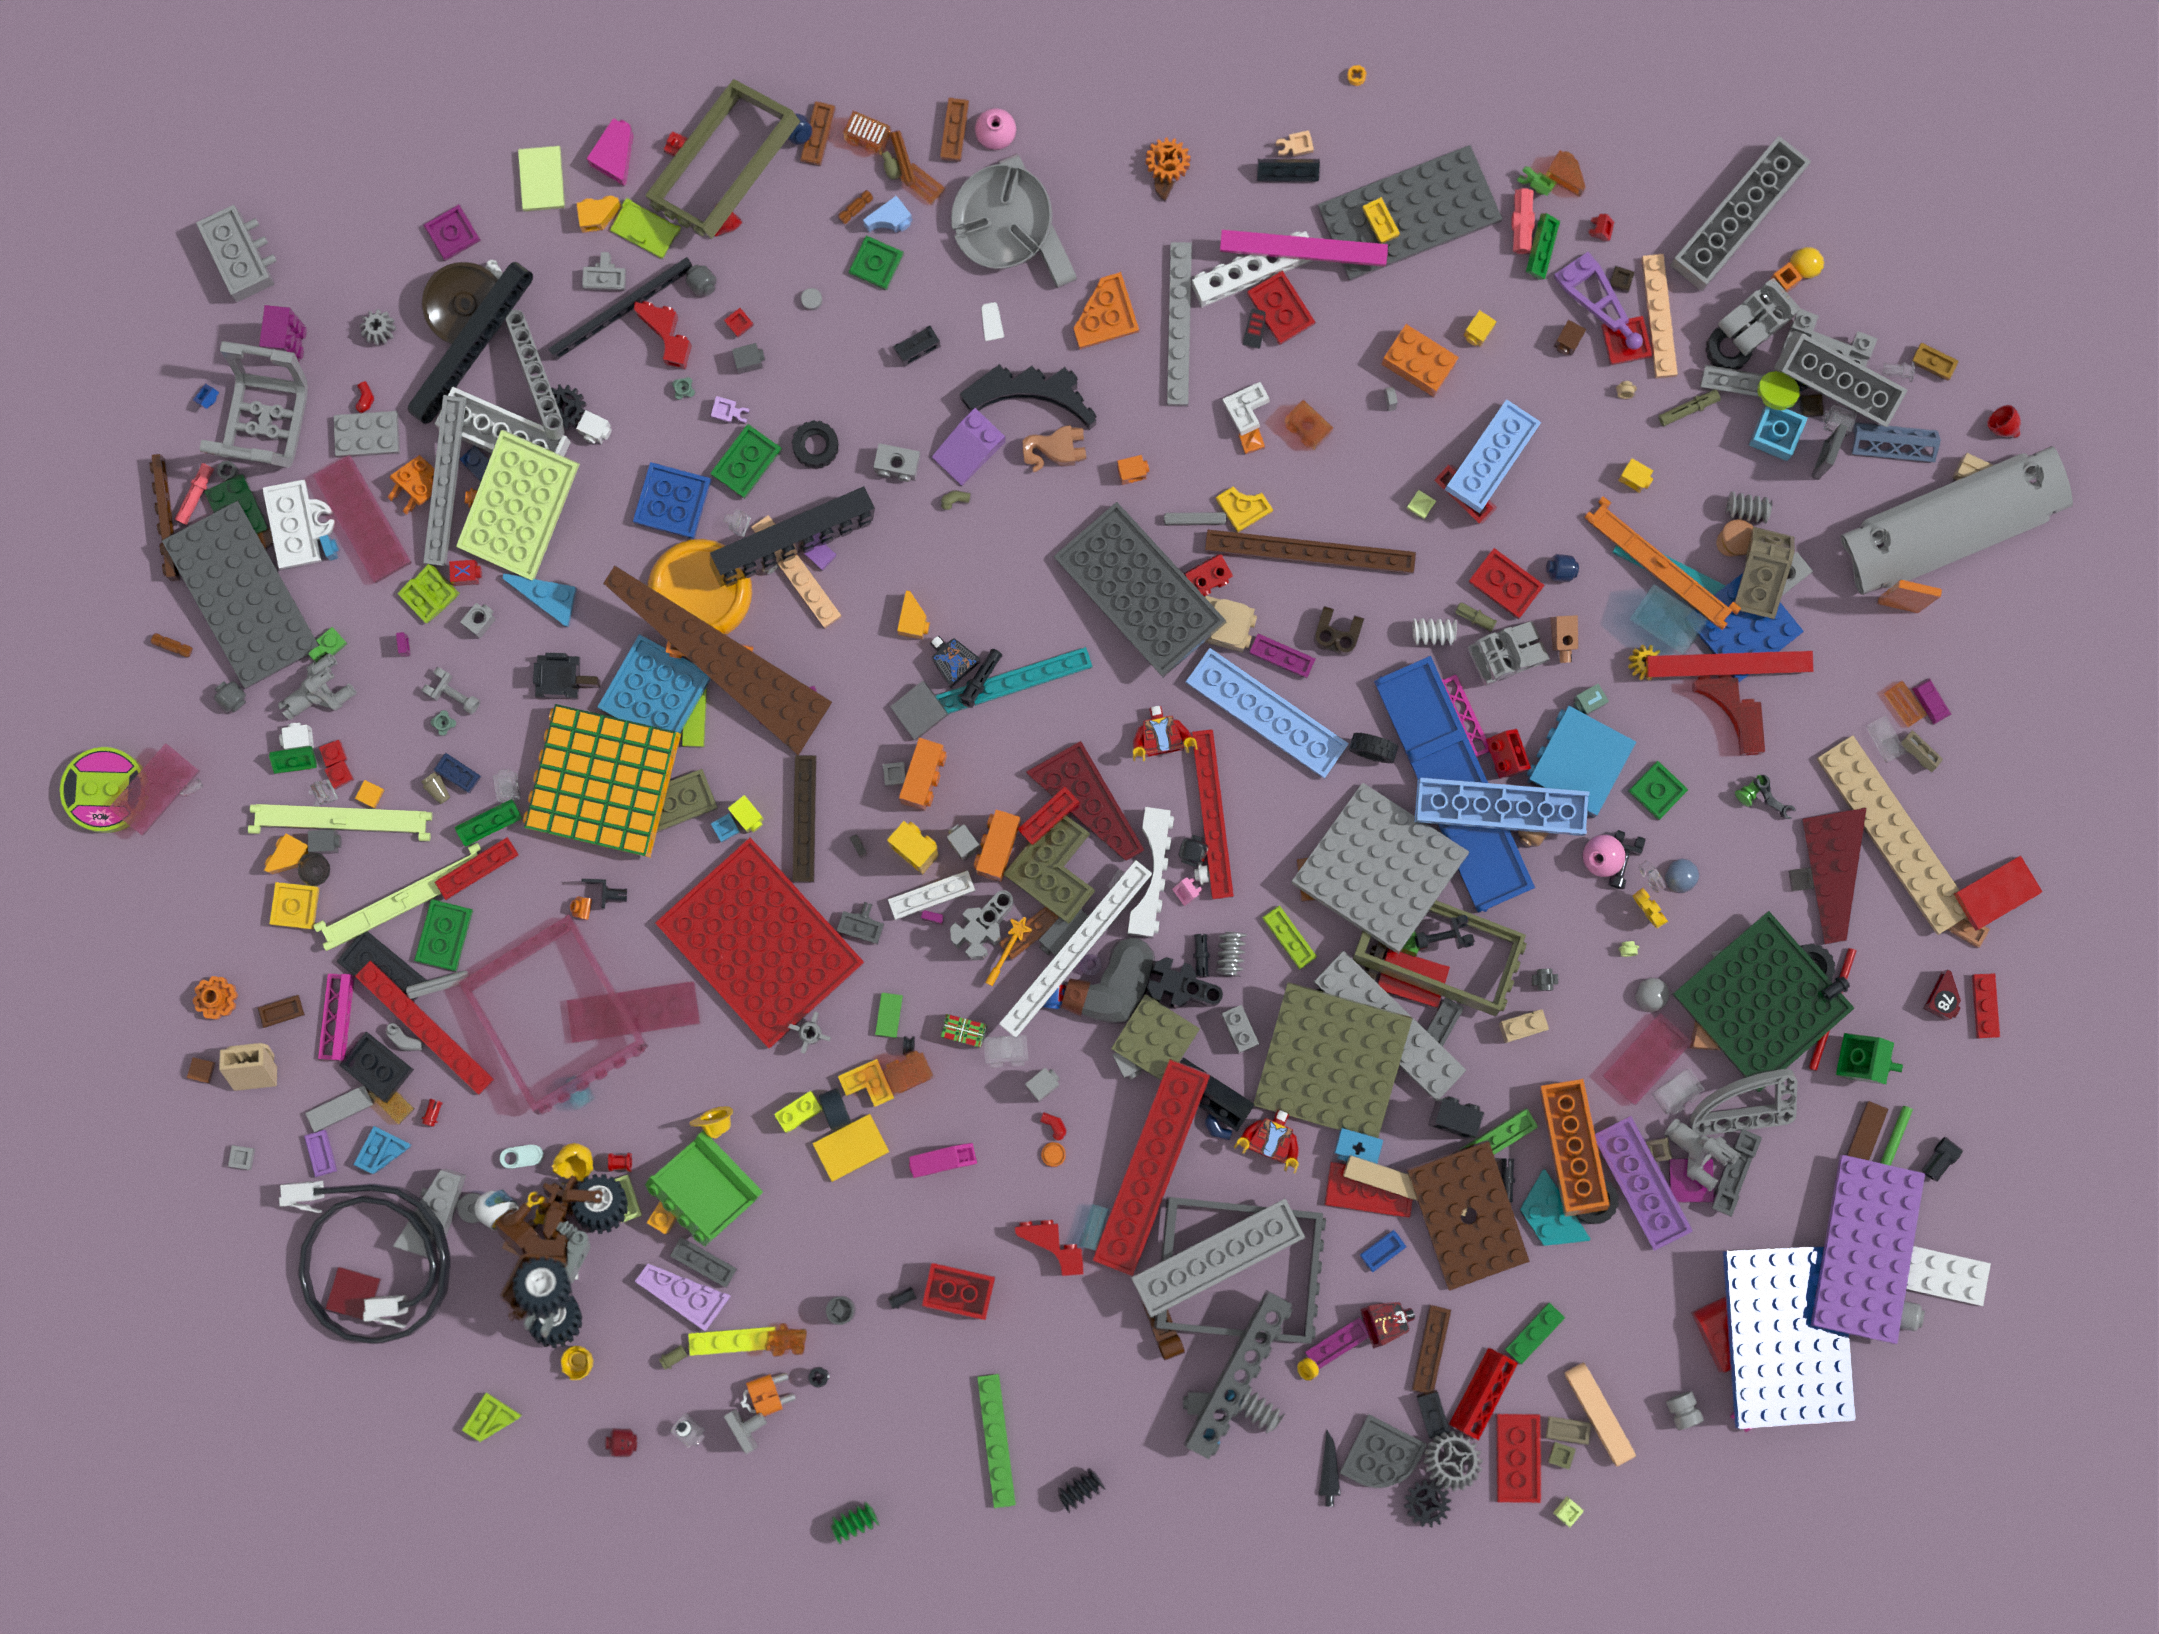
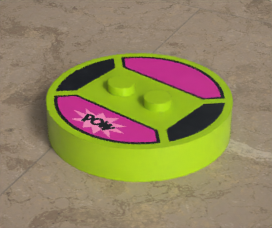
M111 747L93 748L78 755L67 766L60 783V798L68 816L83 828L98 833H114L131 826L143 814L150 794L148 776L142 765L131 755Z

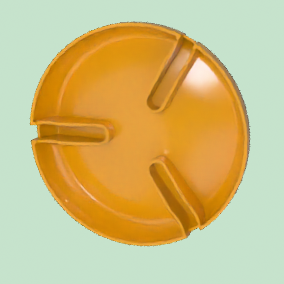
M692 539L672 546L654 564L649 575L648 586L728 635L742 622L748 612L752 599L751 578L742 577L732 586L726 587L724 585L720 587L710 567V552L725 546L719 542L708 539Z

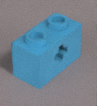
M1341 1128L1333 1154L1338 1155L1337 1159L1346 1162L1349 1156L1353 1155L1377 1163L1383 1140ZM1360 1143V1147L1364 1150L1356 1155V1150L1352 1149V1147Z

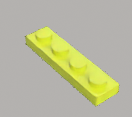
M776 1327L688 1334L690 1356L777 1349Z

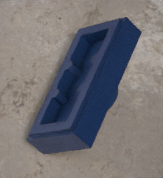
M446 752L434 768V771L469 794L482 777Z

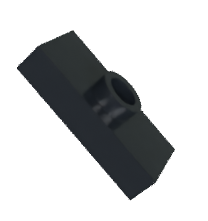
M1434 1390L1416 1396L1429 1439L1441 1436L1444 1432L1446 1434L1450 1433L1438 1391Z

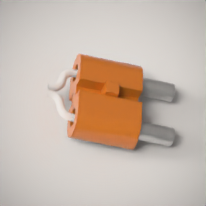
M785 1372L775 1377L768 1374L746 1382L748 1389L743 1394L742 1407H746L751 1413L759 1414L761 1412L765 1417L783 1410L782 1405L795 1401L794 1393L779 1398L775 1388V1384L788 1380L787 1373ZM748 1392L755 1410H752L748 1404H744L747 1401Z

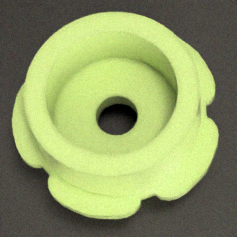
M1634 941L1623 942L1618 950L1622 957H1631L1638 955L1640 947L1636 946Z

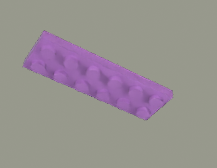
M1632 1116L1595 1133L1597 1145L1653 1250L1655 1251L1693 1232Z

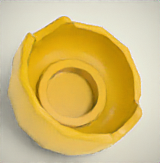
M1812 247L1801 248L1795 251L1790 258L1791 264L1802 278L1812 279L1818 276L1824 268L1823 256Z
M582 1346L569 1347L563 1352L560 1360L562 1372L569 1376V1379L572 1381L583 1379L593 1368L594 1360L592 1354Z

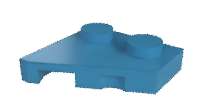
M373 1126L354 1165L371 1174H376L411 1148L412 1144Z

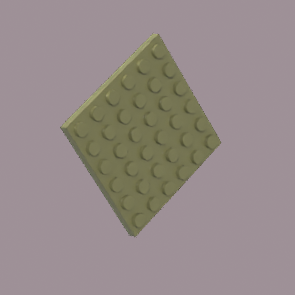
M1288 982L1254 1100V1106L1274 1112L1280 1110L1295 1118L1337 1130L1343 1128L1378 1138L1413 1017Z

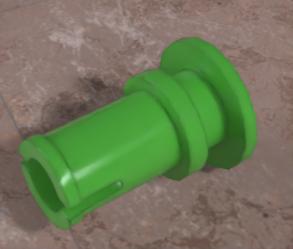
M1757 775L1756 779H1759L1760 784L1762 785L1763 779L1761 775ZM1752 781L1748 786L1741 788V791L1736 790L1735 796L1744 806L1750 807L1752 805L1751 801L1756 798L1760 791Z

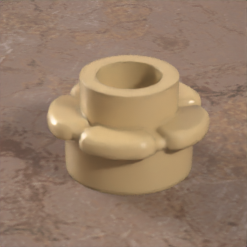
M1630 381L1621 382L1616 386L1618 397L1621 399L1633 398L1637 387Z

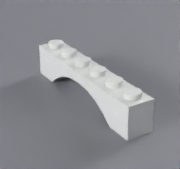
M1145 807L1142 831L1152 850L1153 876L1146 895L1130 913L1127 935L1153 938L1154 933L1158 934L1160 921L1155 920L1156 913H1161L1162 900L1158 899L1159 891L1164 892L1165 879H1161L1162 870L1167 871L1168 858H1164L1165 849L1169 850L1171 837H1167L1168 829L1173 828L1174 816H1170L1171 810Z

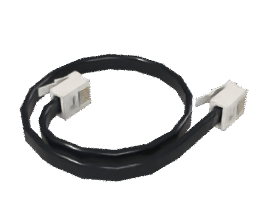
M310 1181L280 1185V1206H295L299 1209L320 1213L322 1210L311 1208L307 1204L296 1203V1201L317 1200L324 1198V1194L375 1191L396 1194L417 1207L433 1229L434 1237L414 1211L394 1199L370 1195L336 1203L317 1218L301 1245L298 1276L305 1303L322 1326L344 1340L382 1344L413 1335L435 1317L448 1293L451 1258L443 1224L426 1201L403 1187L376 1183L324 1187L323 1181ZM360 1203L387 1206L408 1219L422 1238L430 1265L428 1281L422 1292L412 1300H408L407 1295L376 1296L365 1300L364 1321H379L384 1324L404 1328L406 1325L396 1323L392 1319L380 1318V1316H397L407 1313L408 1307L418 1305L429 1297L438 1283L437 1293L427 1312L407 1330L385 1336L353 1333L332 1320L316 1299L309 1273L312 1246L323 1225L343 1208Z

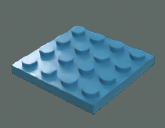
M639 634L599 703L598 708L615 718L681 733L711 678L694 663L683 657L681 659L669 657V653L665 652L666 648Z

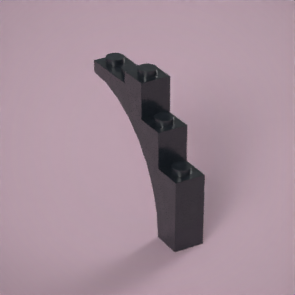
M999 364L960 393V399L970 412L974 408L980 411L987 406L1005 400L1018 398L1036 399L1052 403L1067 410L1077 417L1089 430L1096 426L1095 418L1097 416L1090 407L1086 408L1082 403L1084 399L1078 391L1074 392L1077 389V376L1072 370L1068 371L1066 367H1063L1044 381L1046 378L1039 368L1036 370L1033 366H1030L1012 380L1013 375L1008 368L1005 367L1003 369Z

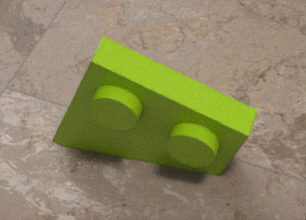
M485 1393L462 1431L482 1442L521 1418L522 1414L491 1394Z

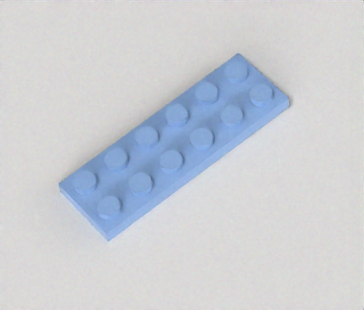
M1506 399L1445 490L1480 513L1541 422Z

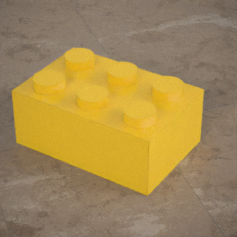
M903 821L887 839V842L892 850L923 875L939 856L936 842L928 835L924 838L919 831L920 829L911 821L908 824Z

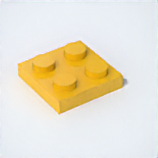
M275 882L270 925L314 930L313 925L315 924L320 888Z

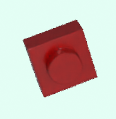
M741 308L724 320L737 338L754 326L753 322Z
M340 740L319 747L327 768L342 760H348Z
M344 760L325 769L334 789L354 780Z

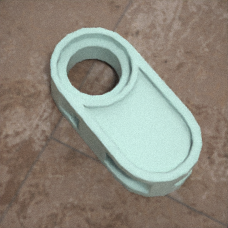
M537 1145L508 1148L501 1153L500 1162L509 1169L533 1166L542 1161L544 1153ZM509 1152L515 1153L517 1157L516 1162L512 1165L507 1164L505 1161V1156Z

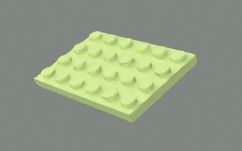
M501 430L456 547L525 578L535 579L580 464L505 430Z

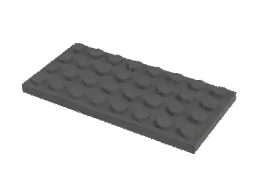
M1471 145L1318 204L1319 212L1331 239L1380 244L1362 207L1382 197L1400 233L1398 237L1383 243L1388 244L1386 267L1499 223L1503 219ZM1342 263L1349 281L1384 268L1383 266Z
M238 501L162 540L245 689L307 657L311 650L319 646Z
M1118 502L1114 503L1054 555L1055 560L1162 678L1227 623L1223 616Z

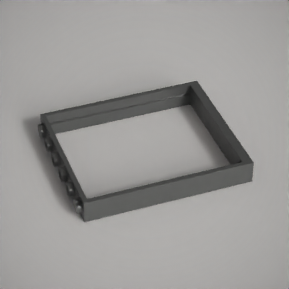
M1167 1197L1161 1262L1173 1255L1177 1204L1254 1213L1267 1207ZM1292 1210L1295 1217L1314 1219L1304 1335L1280 1334L1277 1340L1311 1344V1340L1315 1339L1316 1335L1313 1318L1317 1317L1318 1313L1315 1297L1319 1295L1320 1291L1317 1275L1321 1274L1322 1261H1319V1254L1323 1252L1324 1248L1321 1232L1325 1230L1326 1218H1323V1213ZM1167 1309L1155 1315V1328L1241 1336L1244 1330L1166 1322ZM1258 1332L1255 1335V1338L1265 1339L1266 1337L1265 1332Z

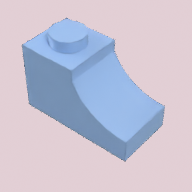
M895 196L863 219V222L868 232L878 228H889L897 233L900 230H906L911 225L912 216L900 199Z

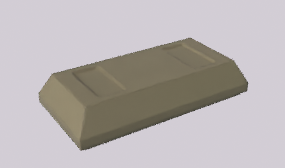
M1548 1416L1545 1438L1589 1445L1592 1423Z

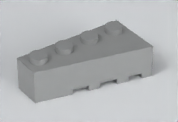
M447 1168L439 1171L422 1199L427 1202L443 1224L446 1237L466 1178V1174ZM417 1208L415 1213L418 1214L434 1237L433 1229ZM408 1221L394 1247L427 1257L422 1238Z

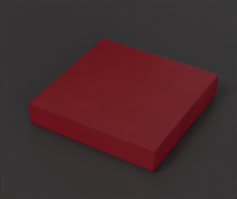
M338 1267L326 1309L364 1320L365 1300L376 1297L381 1278Z

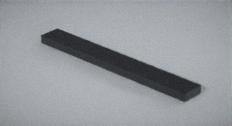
M688 257L548 348L553 358L558 360L632 311L635 302L642 303V301H647L686 275L687 271L693 267Z

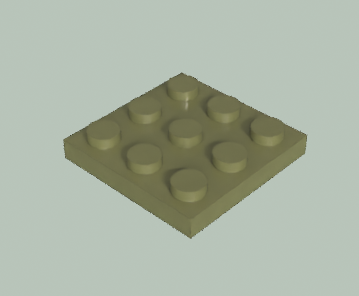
M1145 994L1111 1049L1162 1081L1169 1060L1172 1059L1180 1062L1200 1028Z

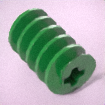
M865 1501L864 1509L862 1510L857 1505L855 1514L851 1509H848V1517L843 1513H840V1521L832 1517L831 1528L838 1543L842 1544V1537L849 1541L850 1533L857 1537L858 1530L861 1533L866 1532L865 1525L872 1530L874 1528L873 1522L878 1526L880 1524L873 1508Z

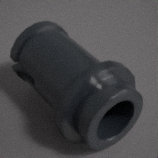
M1837 977L1835 982L1822 989L1821 993L1830 1002L1842 992H1847L1850 984L1845 977Z
M911 1286L895 1295L892 1293L888 1297L893 1310L896 1308L899 1310L900 1306L917 1299Z

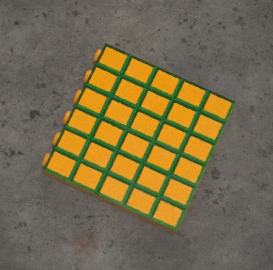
M555 704L549 713L550 725L549 729H546L544 733L545 745L544 749L539 753L540 765L534 774V789L528 797L530 805L523 817L524 828L651 858L681 734L667 729Z

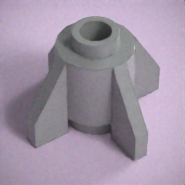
M814 1011L811 1022H806L801 1027L789 1024L788 1028L798 1031L801 1040L804 1041L801 1053L805 1054L810 1045L818 1043L821 1039L829 1042L831 1040V1037L822 1034L821 1028L817 1025L818 1012ZM810 1030H813L815 1032V1036H811L809 1038L808 1032Z

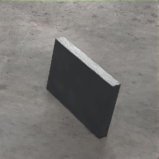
M368 1032L364 1033L339 1065L385 1103L389 1102L414 1070Z

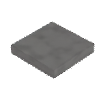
M925 681L920 682L890 706L914 740H918L919 737L923 736L949 715Z

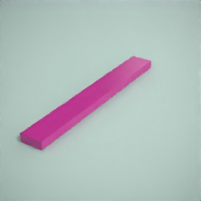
M1222 230L1220 252L1386 267L1388 244Z

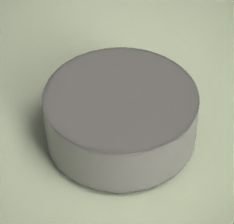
M815 288L806 289L801 295L803 306L808 310L818 309L822 304L821 293Z

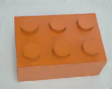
M1405 324L1384 356L1381 365L1430 396L1435 397L1459 357Z
M919 737L899 796L902 804L923 811L926 810L927 806L931 807L934 798L932 789L933 786H938L941 777L938 771L940 766L944 767L947 759L944 745Z
M997 809L994 814L990 813L987 822L989 832L988 834H983L980 843L983 850L981 855H976L973 865L977 875L1002 882L1018 828L1021 824L1019 816Z

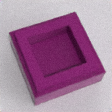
M404 632L396 633L398 654L402 657L410 656L409 637Z
M924 910L921 919L943 925L944 916Z

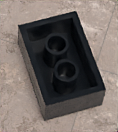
M1450 1096L1435 1102L1428 1123L1429 1126L1467 1139L1477 1137L1485 1113L1479 1111L1480 1106L1471 1103L1462 1105L1459 1104V1099Z

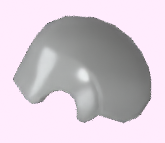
M1650 977L1641 982L1635 999L1639 1007L1646 1012H1656L1666 1005L1670 992L1666 983L1659 978Z

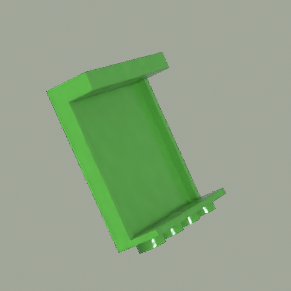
M704 1130L654 1176H650L645 1183L648 1192L652 1196L657 1197L664 1209L671 1212L677 1218L678 1223L692 1234L694 1240L704 1247L747 1210L763 1193Z

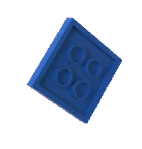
M650 462L633 523L695 539L712 481L711 478Z

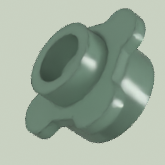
M690 377L673 381L672 386L676 391V399L681 400L683 397H693L695 395V390L692 389L693 381Z
M445 710L441 711L440 714L431 720V725L438 729V733L441 736L446 735L450 728L456 726V721L448 716L449 713Z

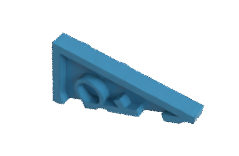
M503 574V579L562 623V625L569 627L577 591L576 587Z

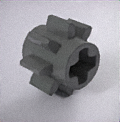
M1537 969V975L1532 976V986H1537V991H1553V985L1558 984V974H1553V969Z

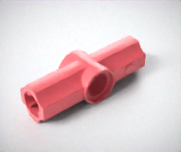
M1521 188L1515 190L1511 228L1513 230V252L1526 254L1531 253L1535 213L1533 212V190Z

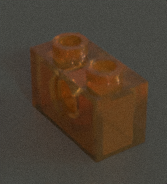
M1304 400L1285 418L1286 428L1293 434L1297 433L1301 437V442L1307 448L1312 447L1314 450L1333 431V427ZM1305 422L1311 423L1313 429L1305 430L1302 424Z

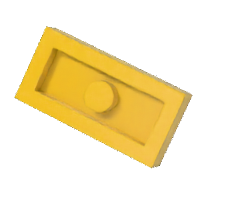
M1382 197L1362 207L1380 244L1400 235Z

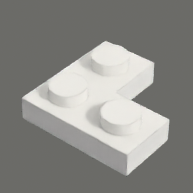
M1261 382L1223 399V404L1241 436L1260 427V423L1253 410L1270 402Z

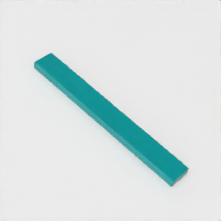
M1084 647L988 678L983 685L984 691L978 695L974 701V706L1093 668L1087 648ZM966 686L936 695L948 714L968 708L957 699L958 695L963 693Z

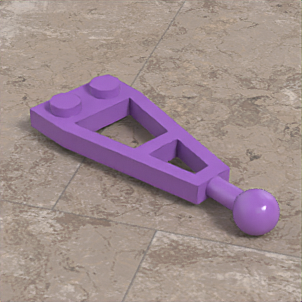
M1586 252L1554 275L1556 281L1573 299L1614 332L1619 329L1626 337V344L1630 349L1641 347L1643 343L1642 336L1638 333H1633L1626 325L1629 320L1601 266L1589 252ZM1596 274L1607 295L1596 304H1593L1575 289L1576 286ZM1612 304L1619 319L1614 321L1602 309Z

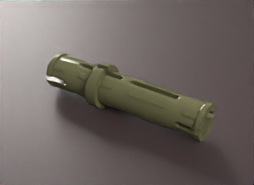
M1713 389L1702 396H1694L1693 400L1659 414V421L1665 427L1694 412H1702L1705 410V407L1720 402V395L1716 389Z

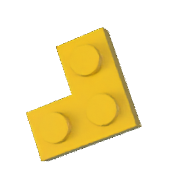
M878 1059L838 1076L846 1096L866 1088L874 1107L895 1099Z

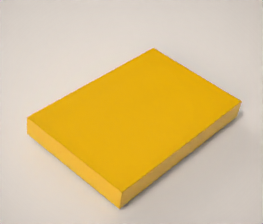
M871 1114L813 1143L832 1182L890 1152Z

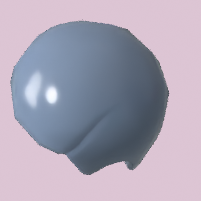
M1683 858L1673 861L1665 874V881L1668 887L1677 893H1685L1692 890L1699 879L1697 866L1690 860Z

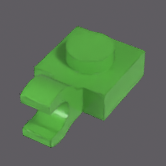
M1525 166L1522 170L1528 177L1520 175L1517 179L1522 184L1531 183L1530 186L1537 193L1545 196L1550 194L1557 183L1541 172L1535 173L1528 166Z
M331 627L316 640L320 646L314 648L308 654L317 663L327 653L334 656L347 645V642Z

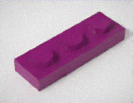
M1257 634L1249 654L1306 679L1316 659L1261 634Z
M1358 1317L1306 1350L1305 1354L1320 1369L1369 1338L1366 1326L1361 1318Z

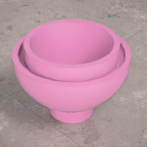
M992 108L984 111L977 119L975 134L978 141L984 147L999 150L1007 147L1014 140L1016 124L1007 111ZM993 122H998L999 126L992 127L991 124Z
M1598 835L1590 839L1585 845L1583 862L1592 874L1600 877H1609L1618 873L1623 867L1625 851L1622 844L1613 836ZM1598 854H1601L1603 856L1602 862L1598 861Z

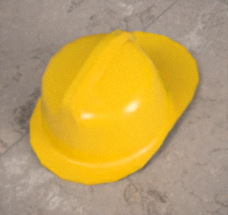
M727 1106L713 1108L692 1120L689 1124L696 1127L701 1126L710 1138H718L730 1129V1116L733 1113V1109Z

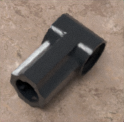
M1945 1136L1936 1145L1934 1154L1921 1171L1928 1178L1938 1182L1950 1164H1954L1959 1159L1963 1150Z

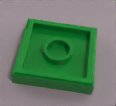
M866 235L851 265L849 274L887 290L904 252Z
M1656 761L1628 792L1659 821L1689 789L1659 761Z

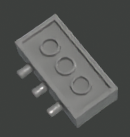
M232 205L196 222L231 296L237 302L275 284L267 266L277 262L273 254L262 258L258 248L268 244L267 239L263 236L254 241L249 230L259 226L256 218L245 223L239 210L235 205Z

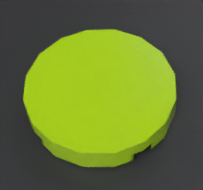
M1774 371L1768 372L1761 378L1757 386V393L1759 397L1761 396L1762 402L1766 406L1782 411L1795 405L1799 397V387L1793 378L1782 372Z

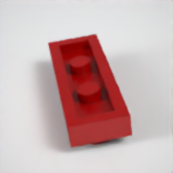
M1064 787L1019 827L1018 830L1033 846L1080 802Z
M1995 973L1973 974L1972 985L1976 1038H1999Z

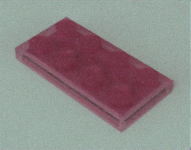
M165 743L111 804L109 809L143 836L200 771Z
M1659 1013L1606 1071L1603 1077L1633 1105H1636L1690 1046L1692 1041Z

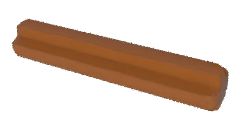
M899 130L891 132V140L906 186L914 185L916 183L902 134Z

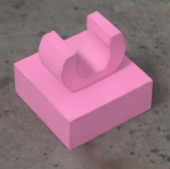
M1185 878L1172 889L1184 906L1200 895L1199 892L1202 890L1201 887L1196 889L1193 886L1194 878Z

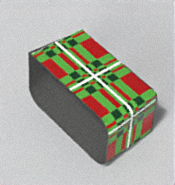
M946 1014L941 1037L981 1048L989 1025Z

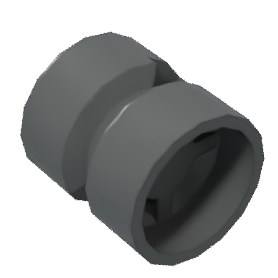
M846 1296L835 1297L826 1306L827 1318L836 1325L850 1322L856 1313L854 1302Z

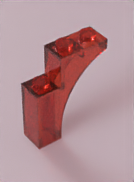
M1731 675L1719 676V679H1711L1710 676L1698 677V680L1692 683V692L1709 698L1726 713L1737 734L1740 756L1762 755L1765 753L1761 702H1755V699H1744L1740 703L1738 678H1732Z

